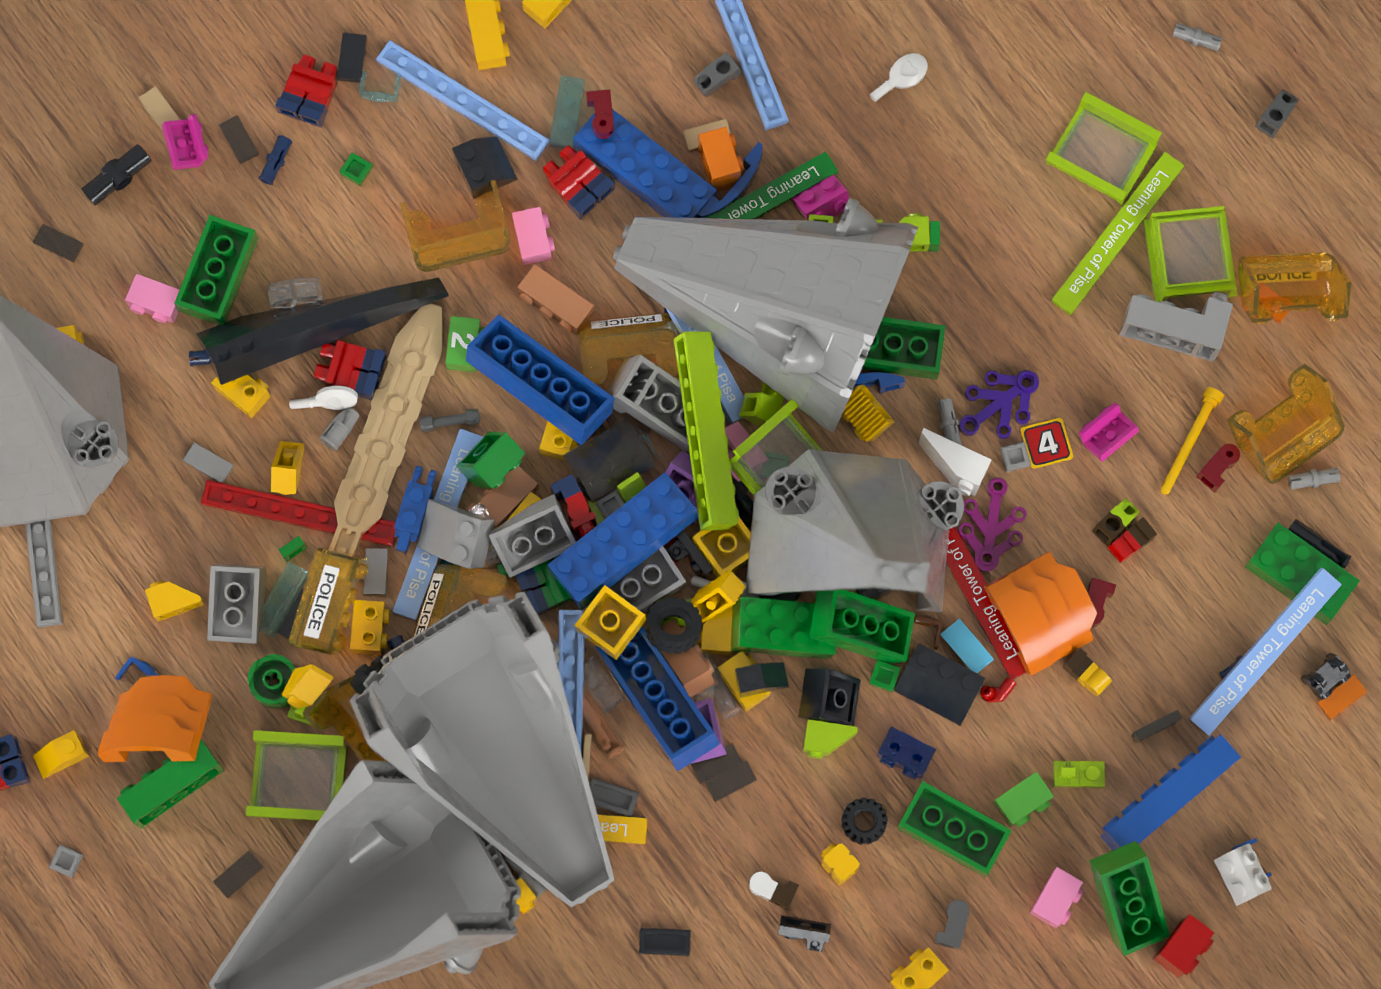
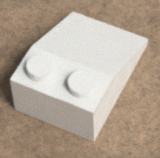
M924 428L918 443L951 485L957 487L962 495L967 497L972 495L975 497L988 470L991 459Z

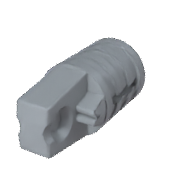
M350 407L344 409L333 418L327 429L320 435L319 440L331 450L337 451L338 447L341 446L351 433L360 415Z

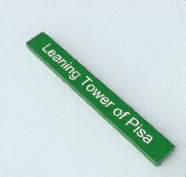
M825 151L706 218L757 219L831 175L835 176L838 174V169Z

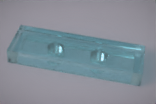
M561 76L549 146L565 148L569 145L574 148L573 137L576 135L585 79Z
M288 562L263 606L259 632L272 638L275 637L311 573Z

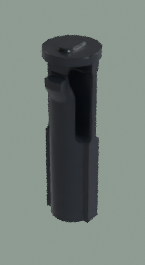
M1295 519L1288 530L1340 567L1346 568L1352 557L1351 555L1325 540L1324 537L1299 520Z

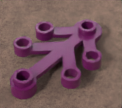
M998 477L990 480L987 486V492L991 496L988 521L978 511V505L974 499H966L964 501V513L972 518L985 536L984 546L973 534L974 527L972 524L963 523L958 530L960 536L966 539L975 551L974 561L977 567L986 572L992 571L998 566L999 556L1012 547L1019 546L1023 541L1022 533L1016 530L1010 532L1007 540L994 547L995 538L1014 524L1023 522L1027 515L1023 507H1015L1011 515L997 524L1001 498L1008 489L1006 481ZM995 483L1001 484L1002 490H995L993 485ZM967 503L974 505L972 511L966 509L965 505ZM1016 511H1021L1023 513V517L1018 519L1015 517L1014 513ZM962 528H970L971 533L968 535L963 534ZM1011 536H1019L1020 541L1017 543L1013 542ZM983 556H991L992 561L989 563L984 562Z

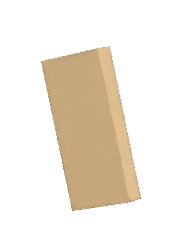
M156 86L138 98L162 131V124L165 121L180 120Z
M727 119L684 130L683 134L688 151L698 149V134L726 126L728 133L731 134Z
M585 734L583 755L588 781L592 744L591 734Z

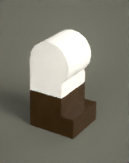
M765 872L753 874L749 883L752 893L788 910L799 887L798 884L789 881L786 887L771 880L770 876Z

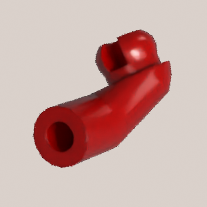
M1006 677L999 687L983 686L980 690L981 697L988 703L1003 702L1017 683L1011 678Z

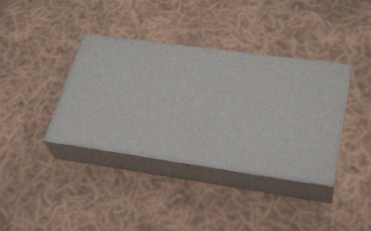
M195 442L183 459L185 463L220 483H224L234 467L231 463Z
M366 548L364 595L386 596L388 549Z

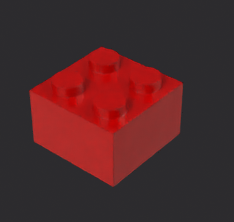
M1189 914L1182 918L1153 960L1177 978L1184 974L1187 976L1198 965L1197 956L1206 953L1213 944L1214 940L1211 937L1215 932Z

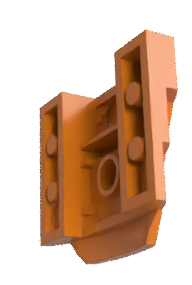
M1051 552L1035 558L984 586L994 608L1000 611L1019 649L1017 654L1027 674L1030 676L1051 666L1055 661L1094 640L1090 630L1097 614L1094 605L1076 570L1058 564Z
M159 675L140 678L129 691L120 695L116 711L112 714L109 728L103 733L97 755L103 762H126L129 751H164L171 761H195L212 694L196 690L188 678L184 676Z

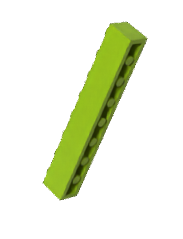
M684 331L674 338V346L700 530H727L738 524L739 512L735 504V486L732 483L731 476L732 463L728 455V437L725 434L724 427L725 414L721 406L722 392L718 385V366L715 364L714 357L715 344L712 340L711 332Z

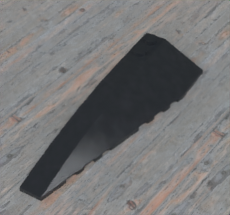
M438 277L244 315L227 321L224 325H217L196 333V336L222 385L446 298L449 294Z

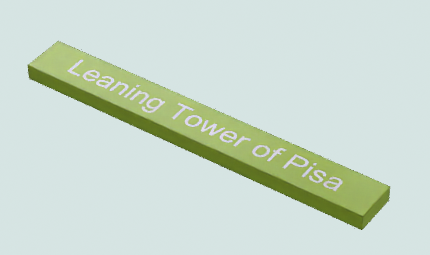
M1163 153L1051 300L1053 304L1071 316L1185 165L1168 153Z

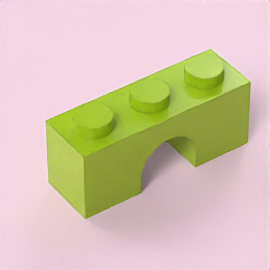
M762 381L760 393H745L739 416L758 426H762L781 409L784 397Z

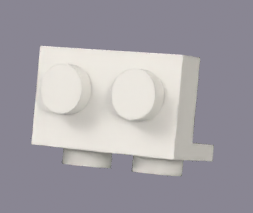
M1250 844L1239 847L1214 860L1236 906L1272 889L1268 877L1264 873L1257 855Z

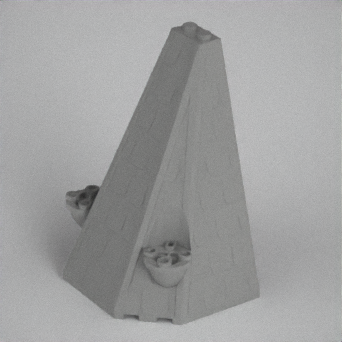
M849 198L839 224L808 220L635 217L632 225L627 224L622 235V238L625 239L623 246L618 245L613 255V259L616 260L614 269L697 332H711L712 340L716 347L724 351L788 401L793 399L799 405V409L826 430L834 432L866 358L860 355L867 356L918 227L909 223L876 222L872 214L859 204L860 201Z
M0 295V527L85 515L91 509V504L99 494H103L112 483L113 477L120 468L124 467L130 460L119 367Z
M808 449L788 467L773 472L766 485L754 494L746 594L773 596L784 592L877 587L918 591L917 610L943 612L949 529L959 524L964 512V501L961 491L957 487L942 481L931 482L926 485L906 459Z
M525 592L517 593L515 595L516 598L507 600L505 595L491 597L487 604H481L479 600H473L385 654L381 659L384 666L378 673L377 671L371 672L363 683L366 687L365 691L361 695L355 694L350 702L364 737L373 750L498 848L504 855L519 865L570 907H573L576 904L585 902L595 892L607 888L614 881V876L557 666L560 660L558 656L559 646L554 640L550 639L548 632Z
M362 760L356 765L321 819L317 822L300 850L296 853L262 906L258 909L247 928L243 931L212 977L209 985L211 989H364L419 971L442 961H445L444 965L450 973L470 974L477 968L478 960L484 948L509 941L517 935L518 928L514 926V921L519 918L520 906L516 904V900L521 897V889L499 850L479 835L390 762Z

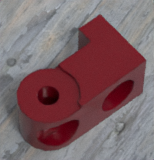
M610 89L586 91L587 107H594L595 117L592 122L593 133L600 139L609 138L614 131Z
M1224 444L1198 473L1196 478L1215 493L1225 481L1220 476L1226 469L1235 466L1239 460L1240 451L1238 447L1234 444Z
M1093 577L1087 590L1097 612L1091 628L1097 627L1102 622L1105 613L1103 609L1105 598H1111L1116 588V584Z

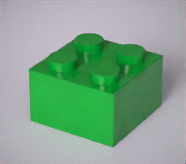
M488 431L456 467L475 487L493 489L499 487L505 481L504 476L510 470L516 469L521 464V458L525 455V452L506 432Z

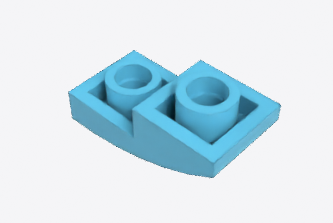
M960 618L940 634L965 665L975 673L980 672L994 660Z

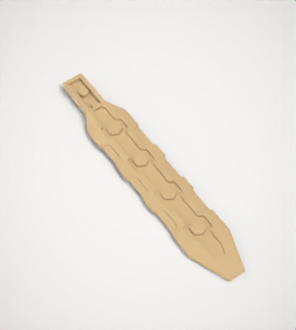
M428 304L420 307L395 337L387 359L388 365L379 389L375 391L370 404L372 408L363 432L359 434L354 447L353 459L334 501L338 526L322 566V573L325 565L340 568L337 578L346 580L362 535L382 517L389 498L388 492L397 467L401 465L408 437L414 422L418 419L423 406L421 402L430 378L434 376L442 354V307Z

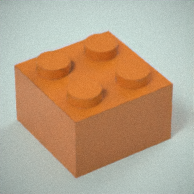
M727 126L698 134V151L708 183L717 189V192L731 189L743 176V162L740 155L736 156L735 147L737 145L733 133H728Z

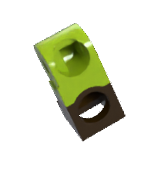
M1125 498L1095 526L1092 532L1108 547L1138 516L1140 511Z

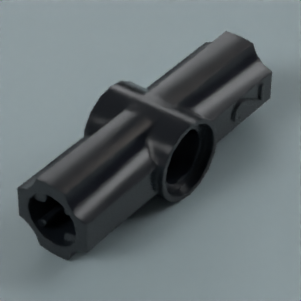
M137 144L119 159H112L102 167L101 173L82 187L81 190L96 206L115 190L120 191L129 185L133 176L152 160L146 151Z

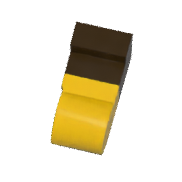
M1081 647L1062 667L1083 687H1086L1096 696H1099L1112 682L1111 678L1087 656V653Z

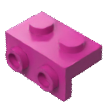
M191 114L185 120L165 121L162 124V129L173 170L201 167L208 157V147L203 142L202 124L198 121L197 115Z
M831 175L792 199L794 205L806 220L809 221V214L838 216L844 212L850 197L846 188L834 175Z
M1114 402L1111 406L1104 408L1094 420L1086 423L1079 431L1083 446L1103 462L1137 434L1139 430L1131 420L1121 413L1119 405Z

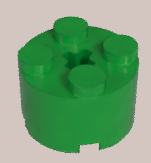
M270 654L252 664L248 672L247 681L252 695L260 704L274 709L290 705L287 702L288 699L282 696V693L294 669H296L293 663L284 656ZM277 677L280 682L272 686L269 682L270 679L274 680Z

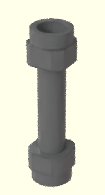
M468 409L463 414L432 418V415L419 418L421 432H432L434 428L468 423V426L480 423L478 409Z

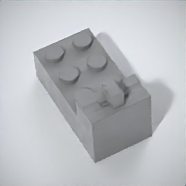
M1214 291L1212 297H1209L1204 305L1201 314H1199V311L1193 308L1181 309L1168 301H1161L1160 303L1152 301L1151 297L1146 295H1133L1126 308L1119 336L1214 362L1222 348L1233 303L1228 302L1227 294Z
M642 355L625 359L606 390L607 393L615 398L613 409L620 414L629 413L683 451L689 452L680 381Z

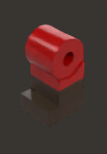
M1143 517L1107 549L1119 563H1122L1154 540L1157 533Z

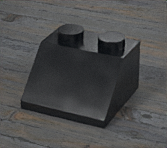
M498 137L474 138L452 148L453 157L473 199L517 180Z
M805 668L798 718L807 721L810 719L854 726L861 679L828 668Z

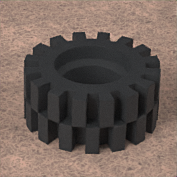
M862 797V799L857 798L852 803H849L841 819V826L846 837L848 836L850 841H855L860 845H868L879 840L884 834L888 822L886 811L881 807L882 805L875 802L874 799H866V797ZM868 812L873 816L874 825L870 830L862 831L856 827L854 820L858 813Z

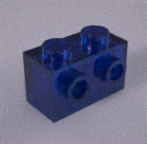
M891 726L876 757L880 758L879 762L889 768L896 766L903 770V775L915 780L916 777L922 779L936 749Z

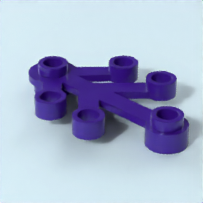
M1024 370L1019 372L1017 376L998 374L995 371L987 372L984 378L985 384L989 387H995L997 384L1013 386L1006 392L980 389L975 385L969 386L965 392L967 400L974 402L978 399L993 400V402L975 416H964L959 425L961 433L966 436L975 435L979 430L980 424L1001 409L1000 424L996 429V435L1000 439H1007L1011 434V427L1009 425L1012 400L1019 394L1020 407L1016 412L1015 420L1021 425L1028 423L1030 419V394L1034 393L1039 386V379L1032 371ZM993 375L996 377V381L993 383L989 382L987 377ZM1029 380L1031 385L1029 387L1023 386L1022 381ZM970 390H975L977 392V396L971 397L968 394V392ZM1025 413L1027 419H1019L1018 414ZM971 423L974 429L966 430L965 424ZM1004 427L1008 430V433L1002 435L999 429Z

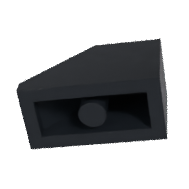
M784 662L759 663L735 669L740 698L789 688Z

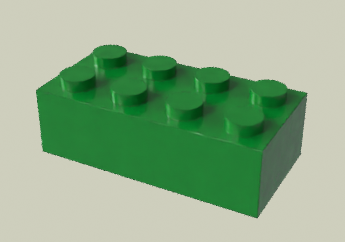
M209 215L174 303L178 312L217 325H224L259 239L254 229Z
M883 317L867 356L860 355L866 358L861 370L937 380L940 373L946 325Z
M1280 523L1273 527L1245 566V568L1290 600L1297 596L1321 567L1342 584L1314 616L1325 625L1332 621L1360 582L1359 579Z
M844 589L817 591L809 638L889 664L906 662L915 613Z
M740 597L732 607L731 651L828 659L836 654V646L809 638L815 603Z
M200 740L195 761H171L168 757L162 762V767L156 771L154 769L149 770L141 776L142 781L136 785L130 784L120 791L121 795L116 799L131 821L140 829L225 771L202 740Z
M922 781L897 827L898 830L984 878L989 874L1012 832L1009 828Z
M1136 841L1089 860L1112 940L1124 956L1170 937L1148 856Z

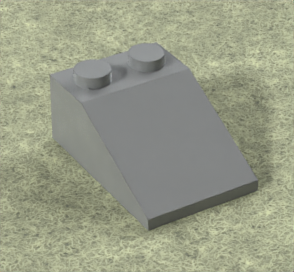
M554 494L531 504L488 534L509 578L562 554L576 543L575 536Z
M428 499L417 547L443 560L469 569L484 568L490 543L488 534L493 531L495 519Z
M211 565L207 640L240 643L258 642L266 589V566Z

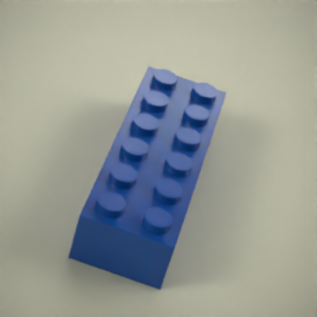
M613 109L614 131L609 138L600 139L594 135L592 122L595 113L573 137L574 148L578 151L581 150L587 158L663 217L698 218V213L711 197L717 198V189Z
M499 314L467 346L466 362L580 445L612 414L615 399L613 396Z
M665 472L550 562L548 568L578 607L583 610L594 600L604 585L608 588L612 587L698 519L697 509Z
M643 627L639 629L617 660L598 646H595L602 660L677 772L720 745L714 731L659 650L653 647L650 640L647 639V633Z
M1222 734L1216 739L1210 736L1197 748L1199 751L1197 755L1194 751L1191 752L1178 764L1181 767L1178 771L1175 767L1172 768L1159 780L1162 783L1159 787L1153 784L1140 796L1143 799L1140 803L1134 800L1121 812L1124 815L1121 819L1116 815L1102 828L1105 832L1100 837L1112 851L1134 841L1138 844L1141 843L1241 758Z

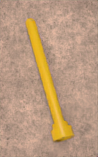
M1212 387L1206 388L1203 394L1204 404L1161 487L1162 494L1167 495L1170 493L1213 408L1221 404L1225 396L1221 391Z

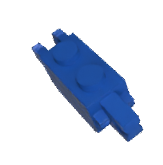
M417 465L411 481H408L394 526V536L399 538L396 550L406 554L411 541L416 542L420 537L428 499L433 500V486L437 471L431 469L426 486L418 484L422 475V467Z

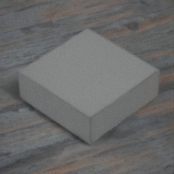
M1025 442L1000 448L1006 473L1031 466Z
M59 845L49 868L73 878L84 855Z

